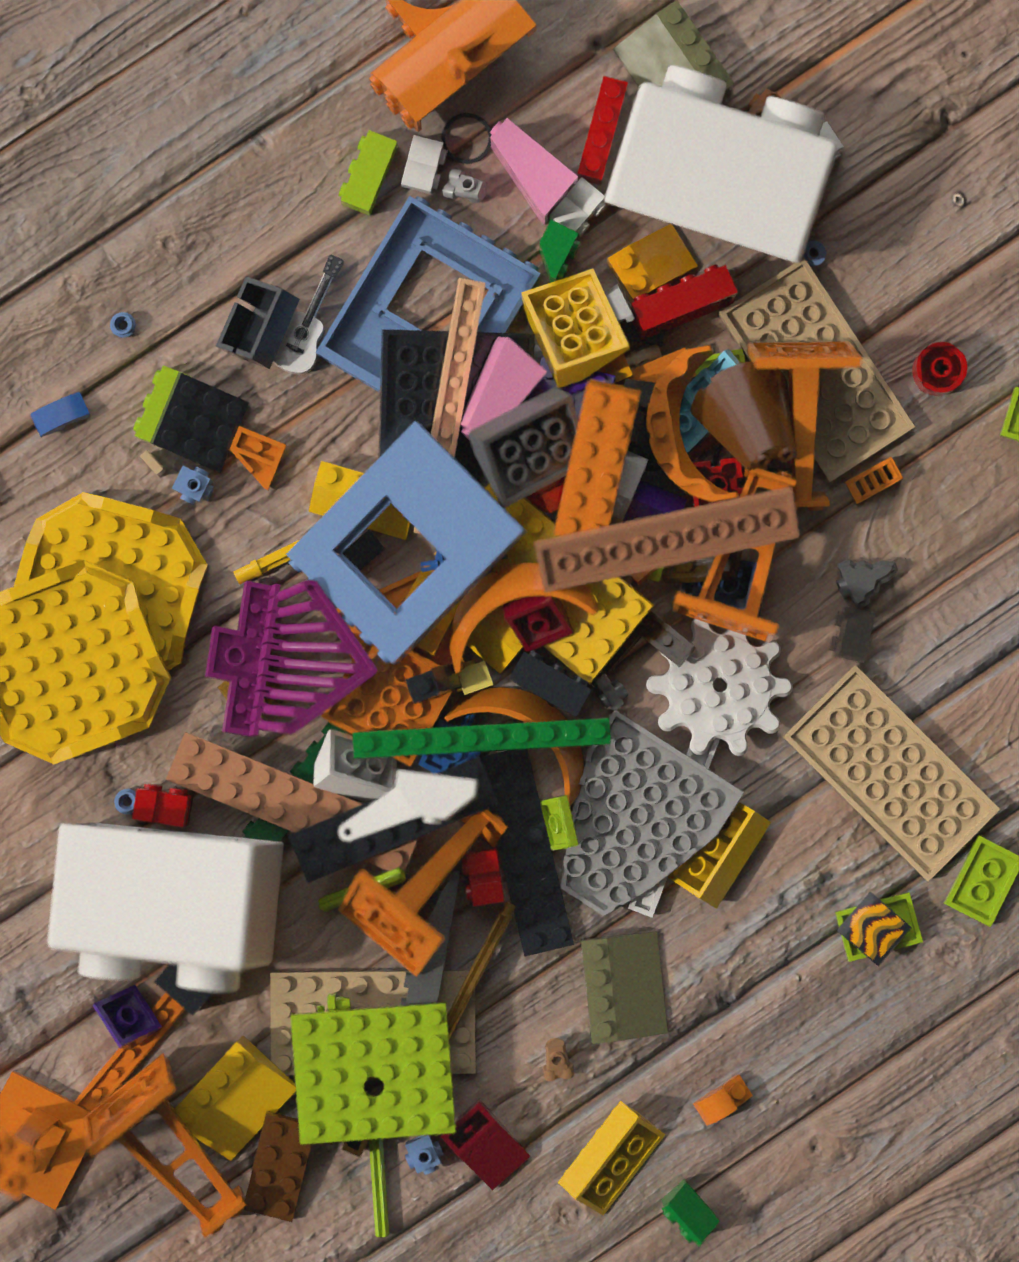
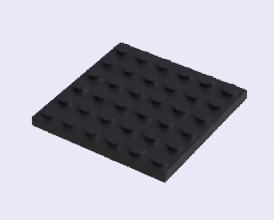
M381 330L378 459L415 421L420 423L431 434L449 331ZM477 332L463 411L495 340L498 337L510 338L534 360L535 334ZM531 391L518 406L528 401ZM460 426L454 458L482 486H487L489 481L474 453L471 441L461 433L463 428Z

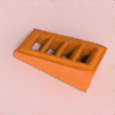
M889 457L849 479L845 484L856 504H859L901 481L903 477L893 458ZM887 466L893 479H888L882 467ZM877 471L884 484H879L873 472ZM864 477H869L875 489L870 490ZM858 480L866 493L864 495L860 494L855 485V482Z

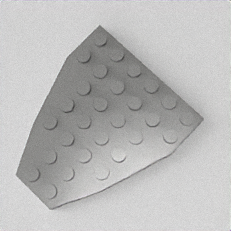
M614 710L609 718L611 744L593 745L586 756L583 776H581L579 783L581 785L580 793L575 800L572 811V819L579 846L566 848L563 865L564 873L561 883V889L603 916L610 914L655 887L717 837L744 795L743 791L616 710Z

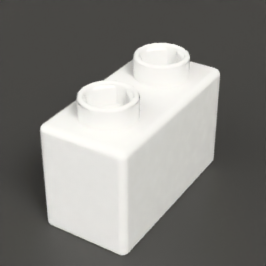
M674 65L668 67L662 86L648 82L643 83L636 97L604 199L605 202L800 263L837 152V144L834 141L819 136L825 120V114L818 110L771 96L766 99L761 118L721 105L727 86L726 82Z
M103 823L60 824L48 944L54 950L79 952L78 973L86 977L109 980H137L140 978L142 960L178 964L177 985L180 987L215 992L237 991L239 988L240 970L267 966L273 958L283 843Z

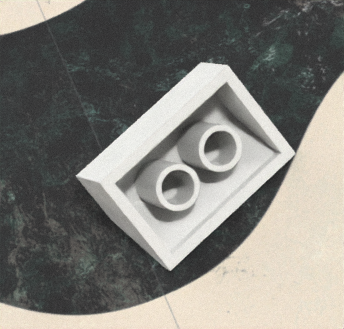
M330 729L314 764V787L367 803L384 796L396 787L397 760L393 757L354 759L352 735Z

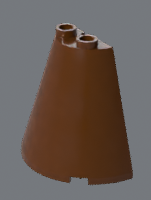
M752 361L740 363L711 378L712 383L705 390L700 388L695 395L691 405V414L748 471L766 467L772 459H778L781 462L797 457L788 384L780 368H755Z

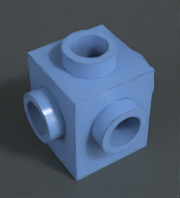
M182 466L172 489L182 494L180 499L194 505L196 501L202 504L204 499L208 500L214 486L211 485L213 481L208 478L209 473L198 467H195L193 471ZM198 482L197 488L192 489V484Z
M420 1135L406 1141L405 1146L408 1154L405 1155L410 1169L415 1168L417 1174L424 1172V1175L439 1169L437 1165L441 1164L442 1161L440 1156L444 1155L439 1141L434 1142L431 1135ZM423 1152H425V1153H427L429 1156H428V1157H422L420 1154L423 1153Z

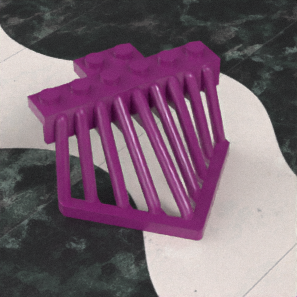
M305 580L280 591V584L271 586L246 581L244 582L237 630L218 626L212 627L205 677L229 682L222 732L247 737L257 736L259 730L293 735L376 674L377 668L317 581ZM305 591L313 599L312 601L290 606L277 607L279 602ZM310 611H321L327 620L326 622L298 624L275 623V619ZM336 632L342 642H291L274 639L273 635ZM271 651L351 654L356 663L291 659L270 655ZM268 667L351 673L354 675L349 679L292 675L268 671ZM266 683L335 689L326 695L321 692L280 690L267 687ZM266 698L313 702L315 704L308 709H304L302 707L269 705L263 702V700ZM261 714L296 718L290 723L265 721L261 718Z

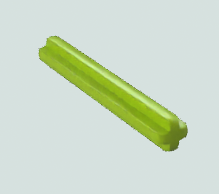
M399 867L372 877L385 889L404 882L406 879L405 871ZM351 886L319 898V909L327 912L340 907Z
M383 1138L369 1139L375 1236L382 1238L389 1236Z

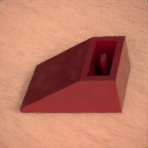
M480 1098L455 1120L456 1133L441 1134V1138L456 1155L492 1190L531 1156Z

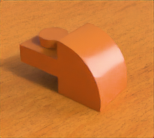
M738 1074L717 1089L708 1092L694 1102L693 1105L705 1124L711 1125L736 1111L738 1106L753 1095Z

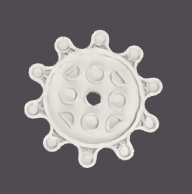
M694 619L691 623L693 638L690 641L696 648L680 668L667 658L670 664L668 672L664 675H653L647 680L646 686L649 692L664 695L669 701V708L659 717L658 725L664 731H672L679 726L687 727L692 734L690 749L696 755L705 754L713 740L723 739L729 745L732 754L742 756L748 750L746 735L750 729L760 728L766 733L773 734L780 728L779 718L770 711V702L776 697L790 695L793 690L790 680L775 677L770 671L771 662L781 653L780 645L775 641H771L761 646H754L749 643L746 635L731 630L719 634L712 630L709 623ZM717 678L723 679L727 683V689L723 692L714 690V680Z

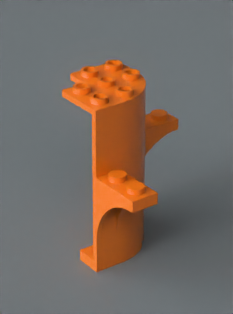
M386 0L387 6L385 9L393 19L398 17L403 23L401 28L410 39L414 38L370 73V86L378 96L383 94L386 97V105L395 116L399 113L402 121L410 130L414 128L419 132L422 130L421 120L525 35L529 38L537 30V25L516 0H460L454 5L441 9L419 8L404 0Z

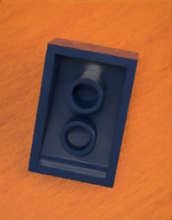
M741 560L737 580L719 581L713 597L714 600L737 609H744L747 605L757 562ZM705 582L682 583L681 593L698 599ZM765 583L764 592H763V596H762V600H761V604H760V608H759V612H758L757 618L760 617L761 608H762V603H763V598H764V593H765V588H766V583Z

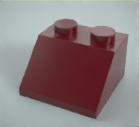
M526 596L503 604L505 620L526 652L573 634L572 626L560 598Z

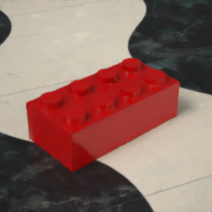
M718 264L706 268L704 273L695 277L694 274H690L680 280L681 283L672 286L669 283L659 287L657 293L650 296L644 293L633 299L634 302L630 306L635 318L631 322L640 341L645 339V337L651 338L660 334L661 330H671L731 305L738 291L727 266L719 267Z

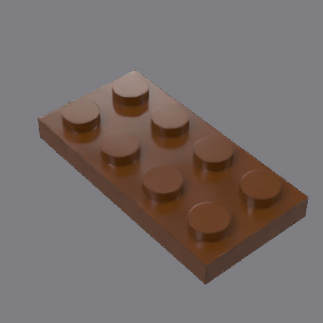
M270 1111L266 1112L245 1197V1211L288 1222L293 1221L312 1145L300 1144L299 1121L297 1118Z

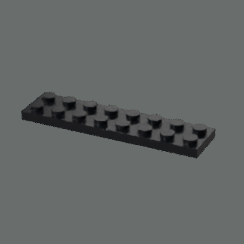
M507 750L480 757L499 802L498 805L489 808L492 814L501 817L507 826L497 844L511 902L516 906L514 915L524 957L572 946L574 942L528 750Z
M480 756L434 774L479 782L477 798L449 820H442L441 825L424 822V817H419L353 841L342 840L339 836L340 826L381 798L379 797L288 835L307 883L316 881L498 805V799ZM346 829L345 834L347 836L351 835V829Z

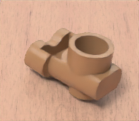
M559 1038L550 1039L545 1045L546 1065L543 1067L544 1079L546 1081H554L558 1078L570 1079L574 1077V1066L572 1062H569L565 1042Z

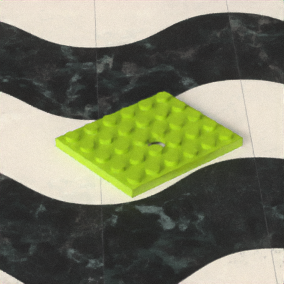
M446 1002L295 1013L290 1015L300 1144L456 1133ZM370 1077H378L384 1083V1091L378 1096H370L364 1090V1083Z

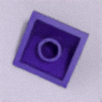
M639 480L622 523L681 511L684 509L687 499Z
M136 985L130 986L93 1005L121 1049H133L162 1027Z

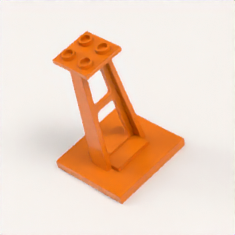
M849 341L747 343V353L755 368L788 369L789 399L797 454L796 458H792L791 467L792 479L796 480L793 489L795 511L798 510V507H808V510L819 511L823 510V507H830V501L825 491H812L819 369L861 367L860 354Z
M767 467L749 471L745 469L743 477L748 479L740 498L754 495L755 490L759 487L771 491L791 487L793 492L796 480L792 479L791 474L778 471L777 474L768 472ZM775 543L751 548L758 551L759 558L747 605L744 609L741 610L716 602L713 598L730 553L716 555L699 598L677 592L673 612L770 643L778 625L759 619L757 616Z
M487 809L462 819L461 821L465 824L395 897L362 870L355 878L338 909L339 912L416 977L424 969L444 939L416 914L479 836L494 847L507 829L502 818L492 814Z
M162 1053L83 1118L86 1150L94 1157L116 1139L199 1219L202 1235L206 1238L210 1234H217L228 1219L239 1216L243 1212L246 1203L242 1188L239 1185L234 1189L231 1188L166 1099L176 1088L170 1060ZM152 1108L156 1109L185 1147L184 1152L167 1165L163 1164L128 1129ZM189 1159H193L221 1194L220 1200L211 1207L204 1206L174 1175V1171Z
M13 1070L0 1094V1191L18 1201L22 1194H25L56 1210L87 1151L83 1118L91 1110L75 1104L74 1101Z

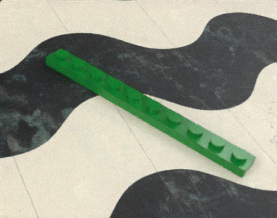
M609 718L352 732L354 759L611 744Z

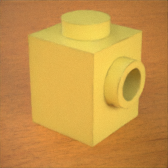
M474 660L465 662V668L462 672L458 673L462 688L457 689V691H463L464 695L493 686L485 661L475 664Z

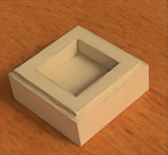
M146 450L140 455L157 476L161 477L166 472L165 467L150 451Z

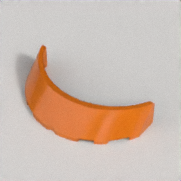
M711 345L684 350L659 376L648 404L647 430L650 433L649 442L656 460L675 484L703 500L721 502L739 498V494L737 492L730 493L717 487L699 472L686 452L680 432L679 418L682 398L693 374L705 360L713 355V349Z
M517 563L502 567L500 571L489 573L467 593L454 614L450 629L449 648L455 673L458 674L465 668L462 654L470 634L477 624L493 609L521 597L551 596L572 602L591 615H595L599 611V606L590 586L586 583L544 592L539 563Z
M506 687L488 688L470 693L460 698L444 718L449 722L451 719L470 713L492 712L516 718L524 723L567 720L558 709L549 706L543 698L524 690ZM580 746L552 748L562 770L565 795H567L569 806H571L581 789L579 783L584 772L582 750Z

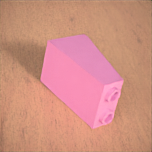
M506 118L503 123L499 121L490 132L492 134L491 149L539 220L545 225L554 209L577 183L578 176Z
M498 337L495 340L462 413L460 426L463 429L461 433L469 440V431L518 407L547 372L510 338Z

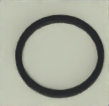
M458 114L452 117L444 126L442 132L443 148L447 150L446 154L458 163H476L483 159L491 148V129L488 123L476 114ZM465 117L480 121L487 129L489 136L485 151L480 156L470 160L454 156L448 150L445 142L449 126L454 121Z

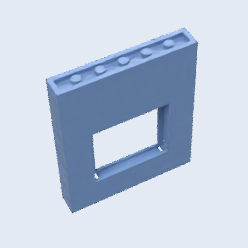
M409 196L318 347L316 354L380 393L381 330H420L388 311L387 307L421 250L468 278L486 283L485 288L489 289L482 301L477 332L507 333L523 307L521 292L533 289L541 276V273L538 272L539 268L529 261L522 263L517 260V255L507 248L500 250L495 247V242L489 237L482 235L480 238L473 234V229L467 224L460 222L458 225L451 221L452 216L445 211L438 209L436 212L429 207L430 203L423 198L417 196L414 199Z
M415 421L286 555L291 559L289 564L297 572L301 573L303 571L309 577L307 580L317 581L335 608L338 607L344 613L342 616L344 621L351 627L356 626L362 632L360 637L368 645L374 644L380 650L377 654L387 664L390 662L392 664H399L528 531L420 423ZM391 503L446 558L398 609L342 554Z

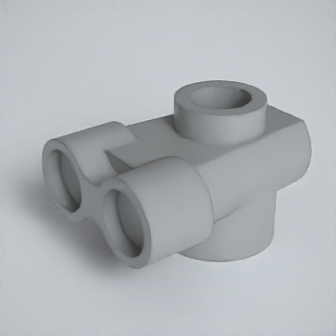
M453 168L449 173V181L444 186L443 196L451 199L464 197L471 203H479L486 195L487 184L482 180L467 176L465 171Z

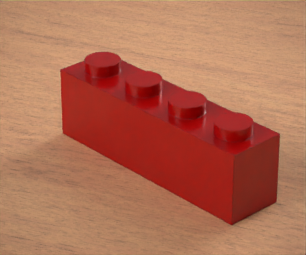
M603 76L577 173L578 180L583 177L589 183L600 186L602 184L627 91L628 82Z

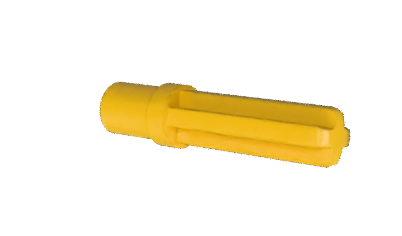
M299 540L258 560L255 559L249 564L233 571L239 585L253 578L261 577L264 573L291 561L286 554Z

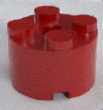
M932 343L924 348L915 358L912 367L913 379L919 390L928 395H947L959 387L966 377L968 369L967 360L962 351L951 343ZM938 364H940V368L945 369L941 375L934 369Z

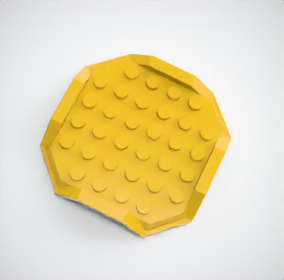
M82 492L35 520L25 543L14 586L83 560L135 582L141 609L167 670L170 671L182 664L186 637L208 564L181 518Z
M83 560L0 592V736L4 743L49 763L56 764L151 726L172 677L155 645L140 606L135 582Z

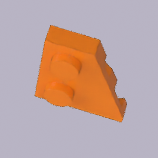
M239 426L230 450L262 487L269 491L287 445Z

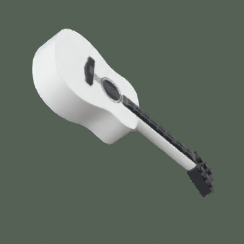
M332 254L327 259L323 270L324 275L307 312H294L274 358V363L286 372L304 375L310 372L316 364L317 346L324 333V326L315 316L333 277L336 278L344 265L343 259Z

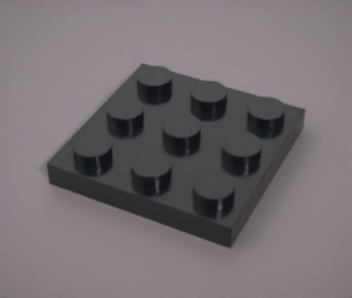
M178 372L150 444L221 473L249 402Z

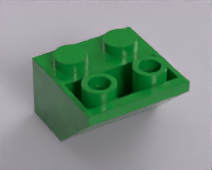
M552 219L539 242V252L549 283L565 278L569 266L567 262L569 258L574 260L580 248V242L578 241L579 233Z
M685 1179L661 1199L664 1206L662 1207L663 1214L672 1224L677 1222L680 1225V1233L690 1244L694 1241L699 1247L720 1222L718 1216Z

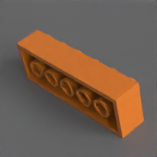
M590 379L587 383L553 535L565 536L610 526L641 393L640 390Z

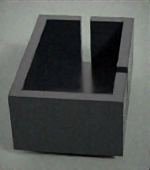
M245 277L237 298L253 306L255 309L251 311L241 304L234 302L216 347L234 357L270 369L300 299L282 288Z
M532 650L529 654L524 652L509 680L577 717L592 690L587 687L589 682L577 675L574 679L565 675L567 670L555 663L550 667L543 663V656Z

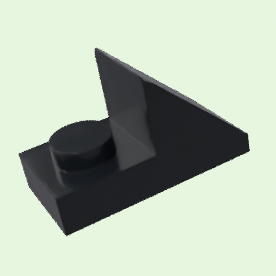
M453 663L433 667L428 672L405 679L414 705L462 688L458 674L455 673Z

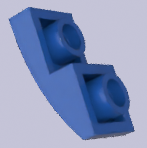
M77 392L34 411L30 416L40 437L64 430L65 425L88 418L90 413L80 392Z

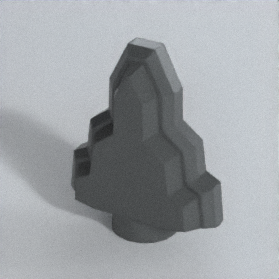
M847 560L837 564L841 579L836 580V584L843 599L851 598L855 607L859 610L870 604V598L879 593L880 585L890 581L898 571V568L894 561H879L870 564L866 561L854 563L851 560Z

